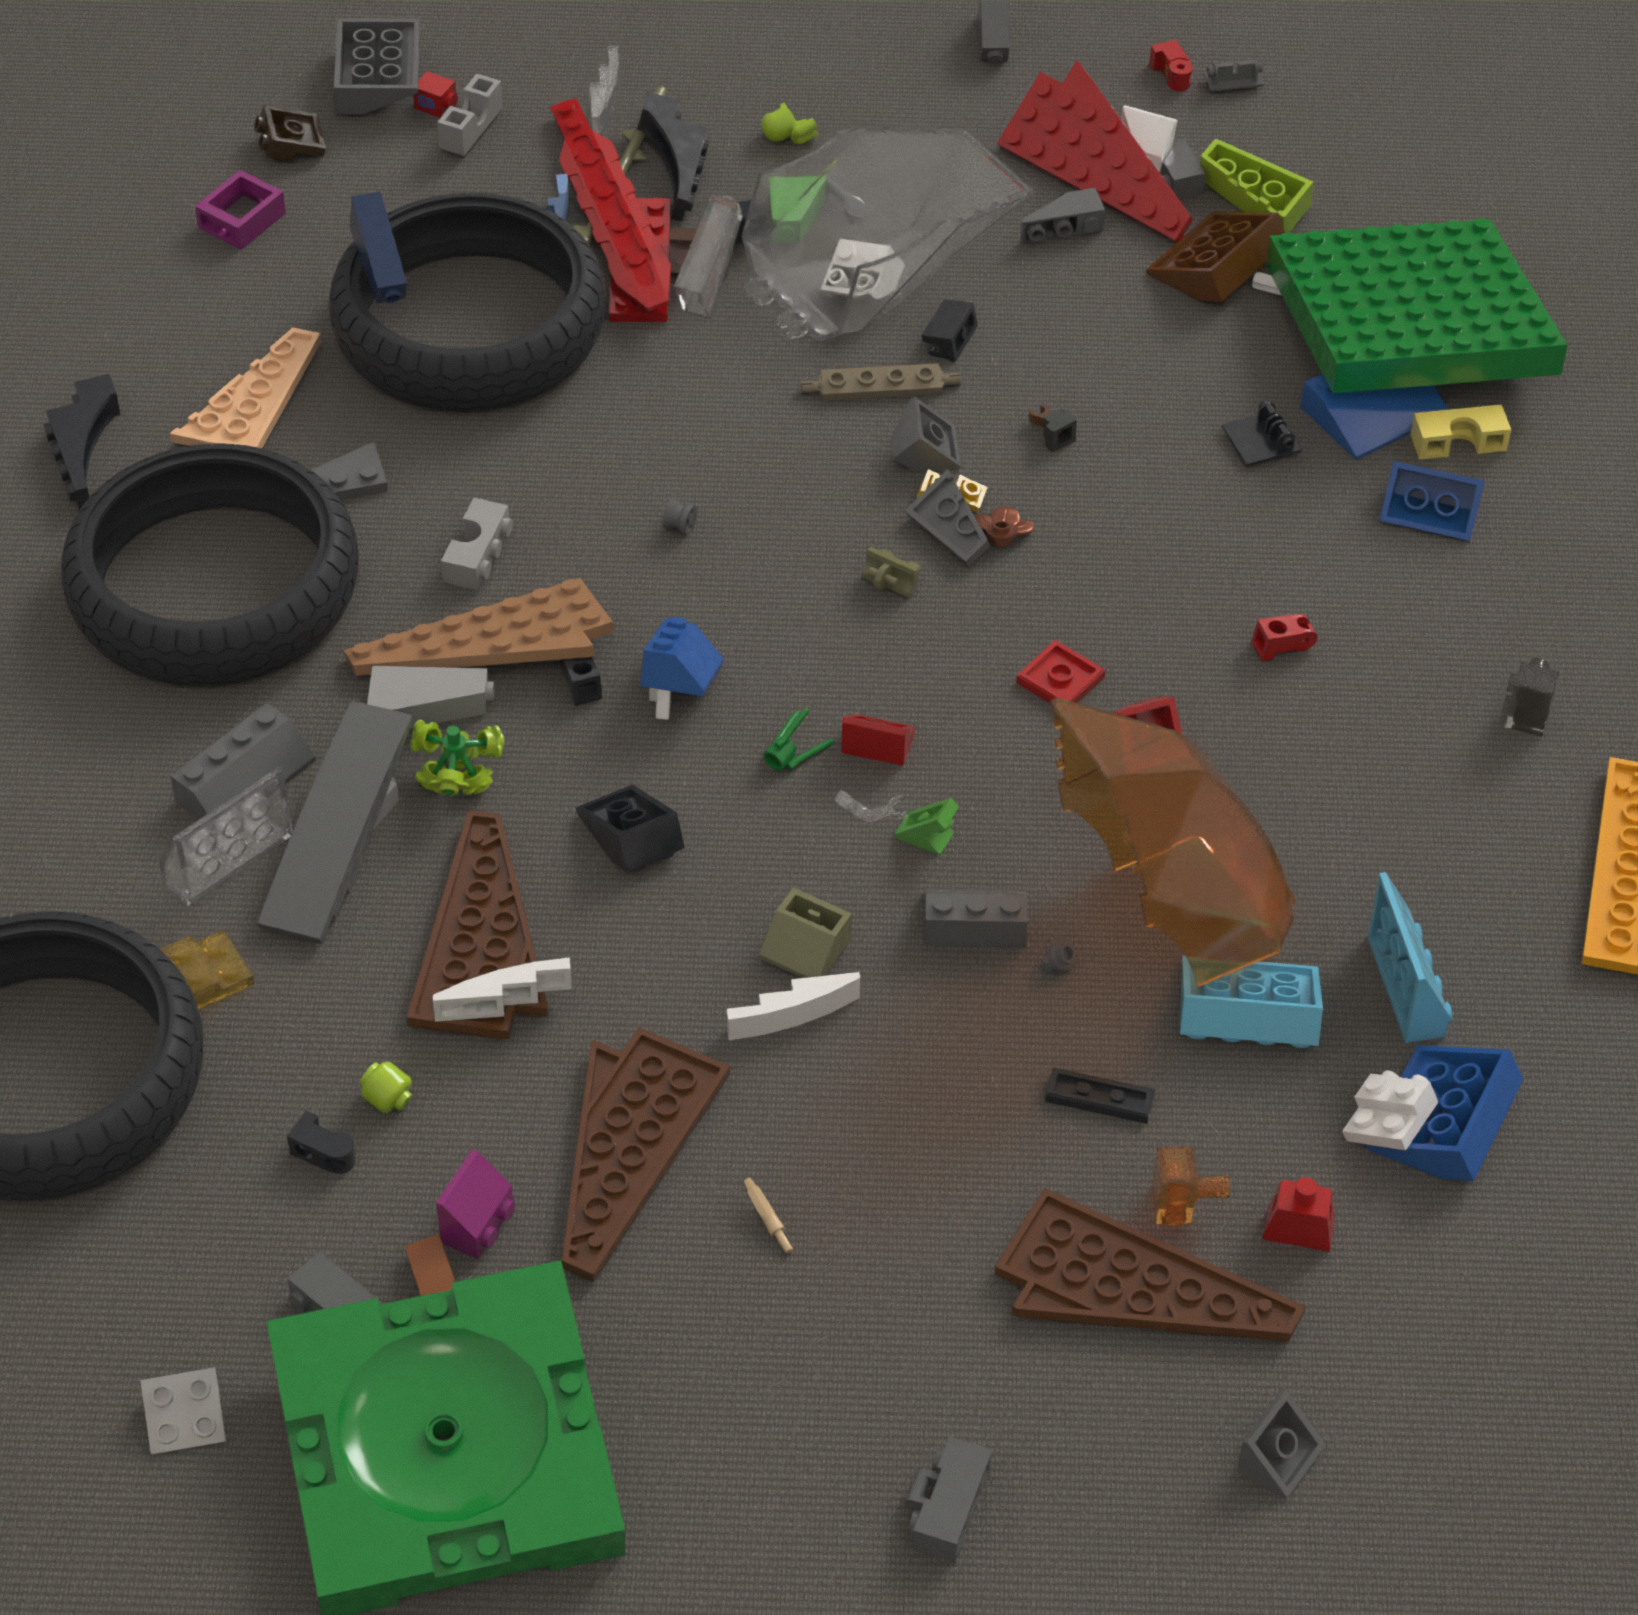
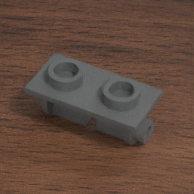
M1256 59L1238 61L1237 69H1233V62L1212 63V66L1207 67V72H1204L1210 92L1264 86L1260 72H1263L1262 61L1257 62Z

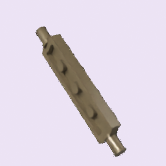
M939 363L821 370L818 381H801V393L819 392L823 401L940 395L944 385H961V373L943 374Z

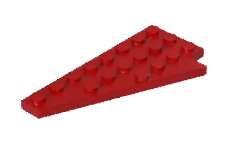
M1075 61L1063 83L1040 71L996 144L1078 190L1096 188L1102 203L1176 243L1181 240L1193 221L1192 216L1082 64Z

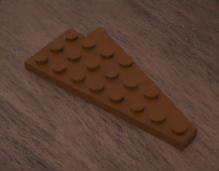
M468 810L407 1013V1026L509 1039L516 1013L548 1016V1004L544 991L538 992V1003L504 1005V1016L435 1022L434 994L463 981L499 969L537 962L501 815Z
M639 1027L622 1052L595 1040L592 1041L562 1254L563 1269L592 1282L596 1280L729 1077V1065Z
M1046 1188L1039 1195L995 1266V1275L1023 1287V1290L1012 1306V1315L1016 1317L1290 1341L1306 1306Z

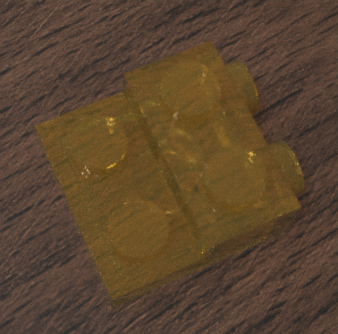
M224 930L197 942L190 935L160 948L183 975L193 993L198 1009L254 984L252 973Z

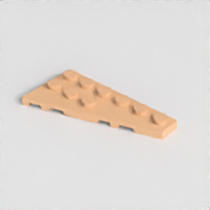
M291 328L270 347V352L261 360L255 359L250 364V370L243 376L238 374L208 400L209 405L200 413L194 412L188 417V423L181 429L175 428L170 433L171 442L187 446L211 444L213 446V444L226 443L263 448L321 343L320 333Z

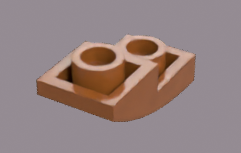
M439 1233L405 1246L421 1296L452 1290V1282H456Z

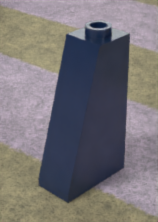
M381 191L351 196L350 230L376 303H394L402 298H406L407 282Z

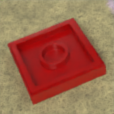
M1054 640L1016 675V683L1067 713L1105 678L1106 670Z

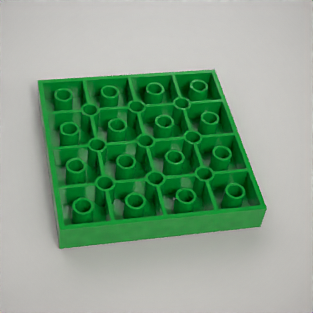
M1478 218L1474 221L1460 222L1451 220L1447 223L1433 224L1423 222L1419 225L1406 226L1396 224L1392 227L1379 228L1369 226L1364 229L1353 230L1342 228L1336 231H1310L1309 233L1299 234L1282 233L1281 235L1270 236L1266 266L1332 393L1562 375L1568 344L1491 219Z

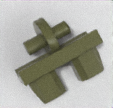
M870 547L866 551V563L861 577L874 582V588L880 591L888 588L909 598L914 593L921 566L913 561L905 562L894 556V553L886 549L880 551Z

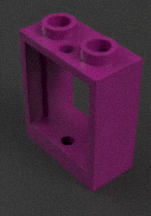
M242 170L236 172L195 205L198 228L240 250L286 214L283 191ZM243 195L259 203L241 219L225 212L227 208Z

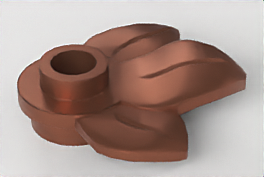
M1010 506L998 507L993 510L992 515L979 513L974 515L982 531L986 532L989 543L996 547L1010 546L1016 536L1027 535L1034 528V522L1020 520L1018 510Z

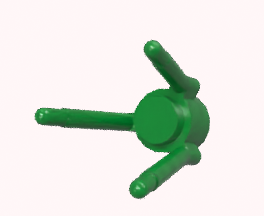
M804 708L800 714L798 711H794L773 743L764 751V760L774 770L782 771L787 767L792 771L799 763L833 745L834 740L828 739L795 757L797 748L789 738L809 713L808 708Z

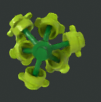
M418 720L414 724L412 732L411 750L414 752L423 750L424 753L430 754L439 745H442L441 751L443 754L438 762L428 761L426 764H423L421 766L422 771L416 772L415 779L426 789L448 796L458 795L459 790H462L465 795L479 794L485 791L493 782L490 777L493 772L490 768L485 769L481 764L472 766L470 760L478 758L480 754L487 758H492L493 755L495 758L501 757L504 748V736L499 726L495 725L492 729L490 726H485L483 730L478 732L477 740H469L468 733L460 731L457 726L448 727L447 735L442 738L437 723L430 722L425 724L423 720ZM447 759H449L448 769L444 766ZM464 768L467 769V770H465L463 773L460 772V771H457V770H462V769H464Z

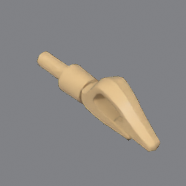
M747 1178L744 1181L748 1189L747 1193L770 1235L777 1238L785 1254L790 1253L793 1248L783 1232L785 1227L759 1186H756L751 1178Z

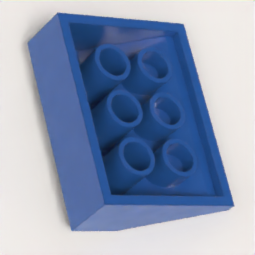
M1323 374L1304 382L1300 407L1355 460L1411 434L1414 413L1448 410L1434 385L1332 393Z
M1417 1045L1401 1078L1411 1079L1414 1075L1425 1077L1432 1085L1438 1104L1406 1150L1366 1144V1147L1369 1151L1441 1179L1474 1181L1516 1096L1523 1077L1511 1050Z

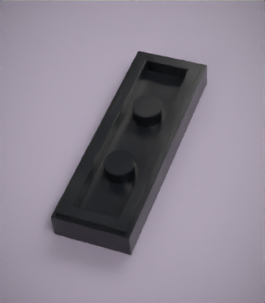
M1053 1067L1045 1094V1102L1147 1124L1155 1089Z

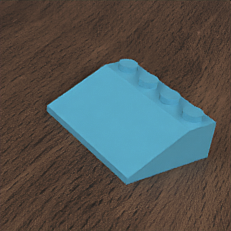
M1379 873L1367 938L1404 1041L1409 1043L1445 1037L1448 1023L1452 1022V1010L1450 1004L1443 1000L1440 977L1438 975L1434 976L1431 953L1429 949H1424L1421 926L1419 923L1414 922L1410 909L1387 873Z
M1183 955L1180 1001L1181 1035H1187L1192 1039L1217 1037L1227 1042L1252 1040L1262 1045L1288 1043L1297 1048H1307L1310 1045L1319 1046L1323 1004L1318 966Z

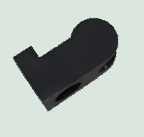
M592 657L560 659L561 669L570 687L575 706L602 699L601 677Z
M309 1111L304 1112L287 1135L290 1155L321 1169L336 1174H343L350 1171L355 1165V1152L351 1137L343 1132H331L320 1127L318 1116Z

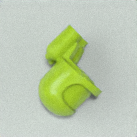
M785 102L780 104V109L765 114L761 120L762 131L765 137L772 142H780L791 137L793 144L801 145L818 136L817 125L814 119L796 121Z

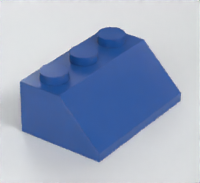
M1393 461L1379 521L1470 541L1485 481Z
M680 617L664 619L644 649L641 686L704 696L722 667L724 658L696 624L687 623L686 619Z

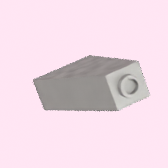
M372 666L367 704L413 715L414 718L410 728H414V724L418 720H423L425 724L430 722L441 723L487 714L488 701H494V682L488 681L487 668Z

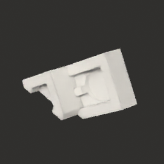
M650 688L649 701L657 702L656 718L668 720L670 716L671 691Z

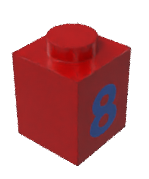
M427 71L418 80V93L413 94L414 108L441 118L450 106L455 107L457 104L458 95L456 94L455 81Z

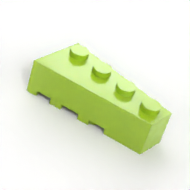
M1216 138L1201 155L1200 165L1206 173L1205 184L1243 212L1279 213L1285 233H1290L1312 205L1313 181Z

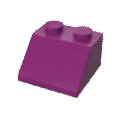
M472 1149L437 1200L436 1208L439 1232L443 1244L479 1259L486 1248L489 1249L493 1246L499 1227L503 1221L507 1222L510 1220L516 1204L513 1201L512 1185L476 1150Z

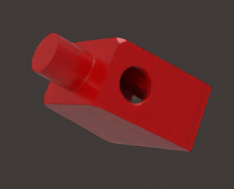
M1309 1177L1300 1178L1297 1182L1281 1181L1267 1208L1262 1239L1330 1252L1335 1223L1332 1190L1318 1186L1316 1181Z

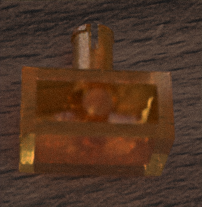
M1193 1147L1157 1148L1152 1182L1156 1224L1177 1226L1183 1223H1192L1194 1204L1198 1201V1198H1229L1230 1181L1228 1175L1197 1177Z

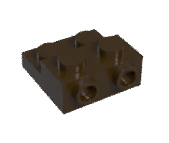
M264 105L260 116L257 115L255 118L254 130L260 133L259 150L265 151L266 158L293 162L296 153L306 156H324L326 145L317 113Z

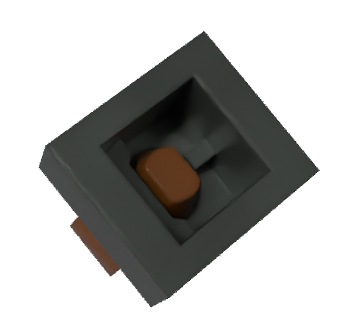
M1041 403L1040 413H1035L1032 409H1029V421L1034 425L1043 427L1045 446L1050 451L1054 452L1076 441L1077 420L1071 414H1068L1062 408L1050 413L1049 407L1044 403Z

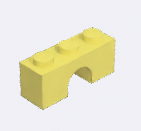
M1501 404L1414 413L1410 435L1418 458L1421 460L1448 457L1453 439L1470 441L1475 446L1477 454L1507 451L1511 427Z

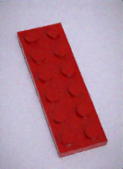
M636 198L642 211L646 212L651 222V230L658 245L663 247L669 260L671 198ZM611 275L609 322H668V305L648 312L620 290Z

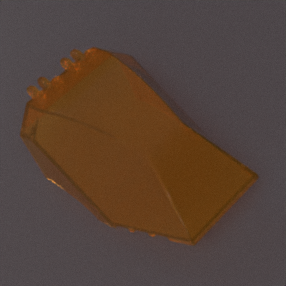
M1052 699L1053 726L1055 729L1060 728V738L1054 740V745L1057 749L1061 748L1062 758L1056 760V766L1058 770L1063 769V778L1057 780L1063 811L1065 813L1073 811L1085 819L1097 831L1109 852L1115 871L1131 865L1132 872L1135 875L1140 873L1145 890L1144 893L1139 894L1145 926L1147 928L1157 927L1180 946L1192 968L1197 986H1202L1278 954L1294 921L1292 906L1295 905L1294 895L1287 886L1283 868L1273 845L1261 825L1207 755L1191 740L1175 730L1065 699Z

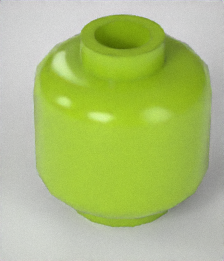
M375 1062L368 1068L359 1082L362 1086V1098L382 1113H389L395 1108L401 1111L413 1096L409 1092L412 1084L410 1076L391 1062H383L381 1064Z

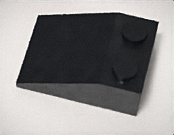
M630 785L575 807L578 816L611 861L626 872L638 871L644 868L645 864L657 859L670 858L674 855V852L685 848L677 812L635 785Z

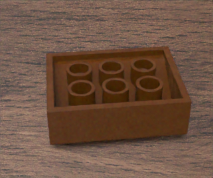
M1212 212L1146 269L1147 275L1199 301L1224 302L1233 291L1243 286L1250 276L1263 268V265L1267 262L1270 236L1285 233L1279 213Z

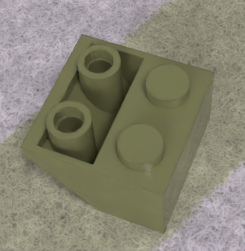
M793 887L775 912L761 948L759 959L801 978L825 976L852 938V913Z

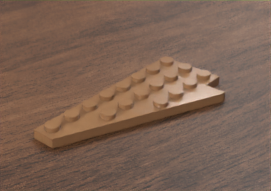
M581 578L565 580L561 584L549 588H539L532 593L519 597H509L503 600V602L490 606H480L467 613L447 616L443 620L431 624H421L414 629L398 634H388L384 638L372 642L359 643L352 648L344 650L346 662L355 676L371 675L372 666L459 668L585 658L595 656L594 646L590 640L614 633V627L610 617Z

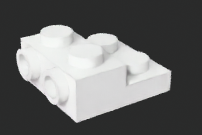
M1384 1071L1382 1075L1370 1074L1354 1097L1358 1109L1342 1132L1348 1142L1406 1150L1438 1104L1430 1081L1421 1075H1414L1411 1079L1401 1078L1392 1071Z

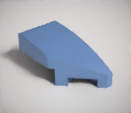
M567 174L556 175L557 198H548V210L566 220L569 209Z

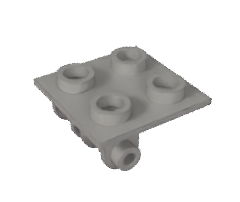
M215 1367L140 1380L151 1455L226 1442L220 1389Z

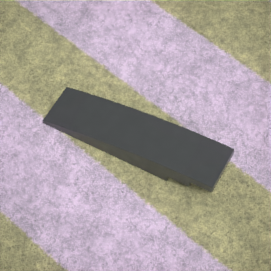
M350 702L292 832L257 924L259 928L323 944L332 918L337 919L345 894H350L411 727L413 715L360 702Z

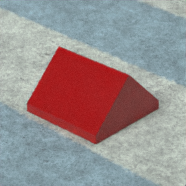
M858 714L843 716L841 753L904 766L916 727Z

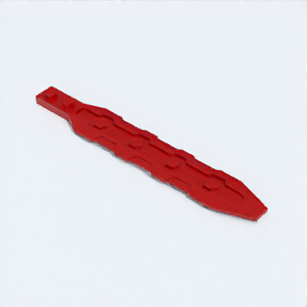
M577 98L565 100L551 106L552 115L564 139L559 162L577 193L576 198L582 212H585L589 219L596 243L601 246L609 263L607 266L616 286L648 312L669 305L671 264L663 247L658 245L651 230V222L646 212L642 211L634 195L636 193L630 179L626 178L619 163L620 158L612 141L590 128Z

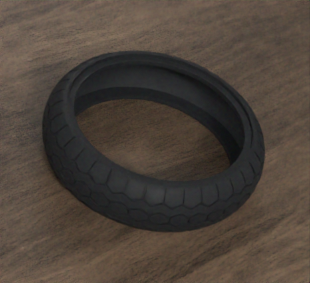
M454 193L448 194V196L439 195L406 204L387 213L404 272L420 264L444 257L484 254L524 262L554 279L565 291L567 297L559 310L533 331L504 343L466 349L425 345L396 334L381 324L369 311L375 298L354 241L348 246L341 257L332 279L329 297L331 324L337 342L351 365L366 380L387 394L414 405L437 410L467 411L469 409V411L489 410V407L491 409L502 408L526 401L550 390L574 372L589 355L601 332L606 311V288L603 273L593 250L583 236L568 222L548 209L523 199L500 194Z
M217 443L213 444V446L211 444L192 445L190 448L185 446L168 450L167 453L161 452L126 467L108 479L91 495L74 518L65 540L61 561L62 587L68 608L79 629L91 644L118 665L144 677L171 684L208 686V683L211 686L231 684V681L237 683L256 678V675L260 677L294 662L314 648L330 633L345 612L356 585L359 564L358 543L353 523L340 498L321 477L297 461L270 450L248 445ZM239 507L266 512L299 528L311 539L318 549L309 570L284 595L254 611L220 620L178 621L153 616L126 604L103 583L112 560L134 536L163 519L196 509Z
M41 911L37 914L36 912L15 914L10 918L9 916L0 918V988L25 980L45 977H71L91 980L108 985L133 998L146 1009L159 1026L155 1048L142 1073L120 1097L108 1106L85 1119L61 1128L29 1134L0 1133V1200L30 1201L62 1197L63 1195H71L88 1190L90 1187H96L121 1175L151 1154L170 1135L191 1102L198 1084L203 1059V1030L197 1003L186 980L174 963L153 943L127 927L95 916L61 911Z

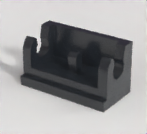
M943 300L922 334L923 342L936 344L940 348H930L928 354L938 358L950 359L951 362L957 361L978 327L974 303Z

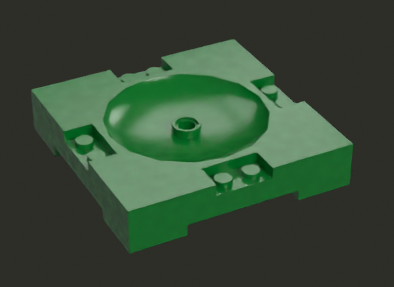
M561 1260L452 1282V1290L380 1305L378 1298L266 1321L321 1615H354L399 1605L398 1598L548 1565L550 1570L554 1571L626 1555L625 1527L601 1426H599L585 1368V1358ZM441 1435L452 1436L446 1441L437 1439Z

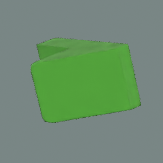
M948 798L910 811L894 835L901 841L935 854H940L953 835L950 826L953 824L952 818L959 806L952 798Z

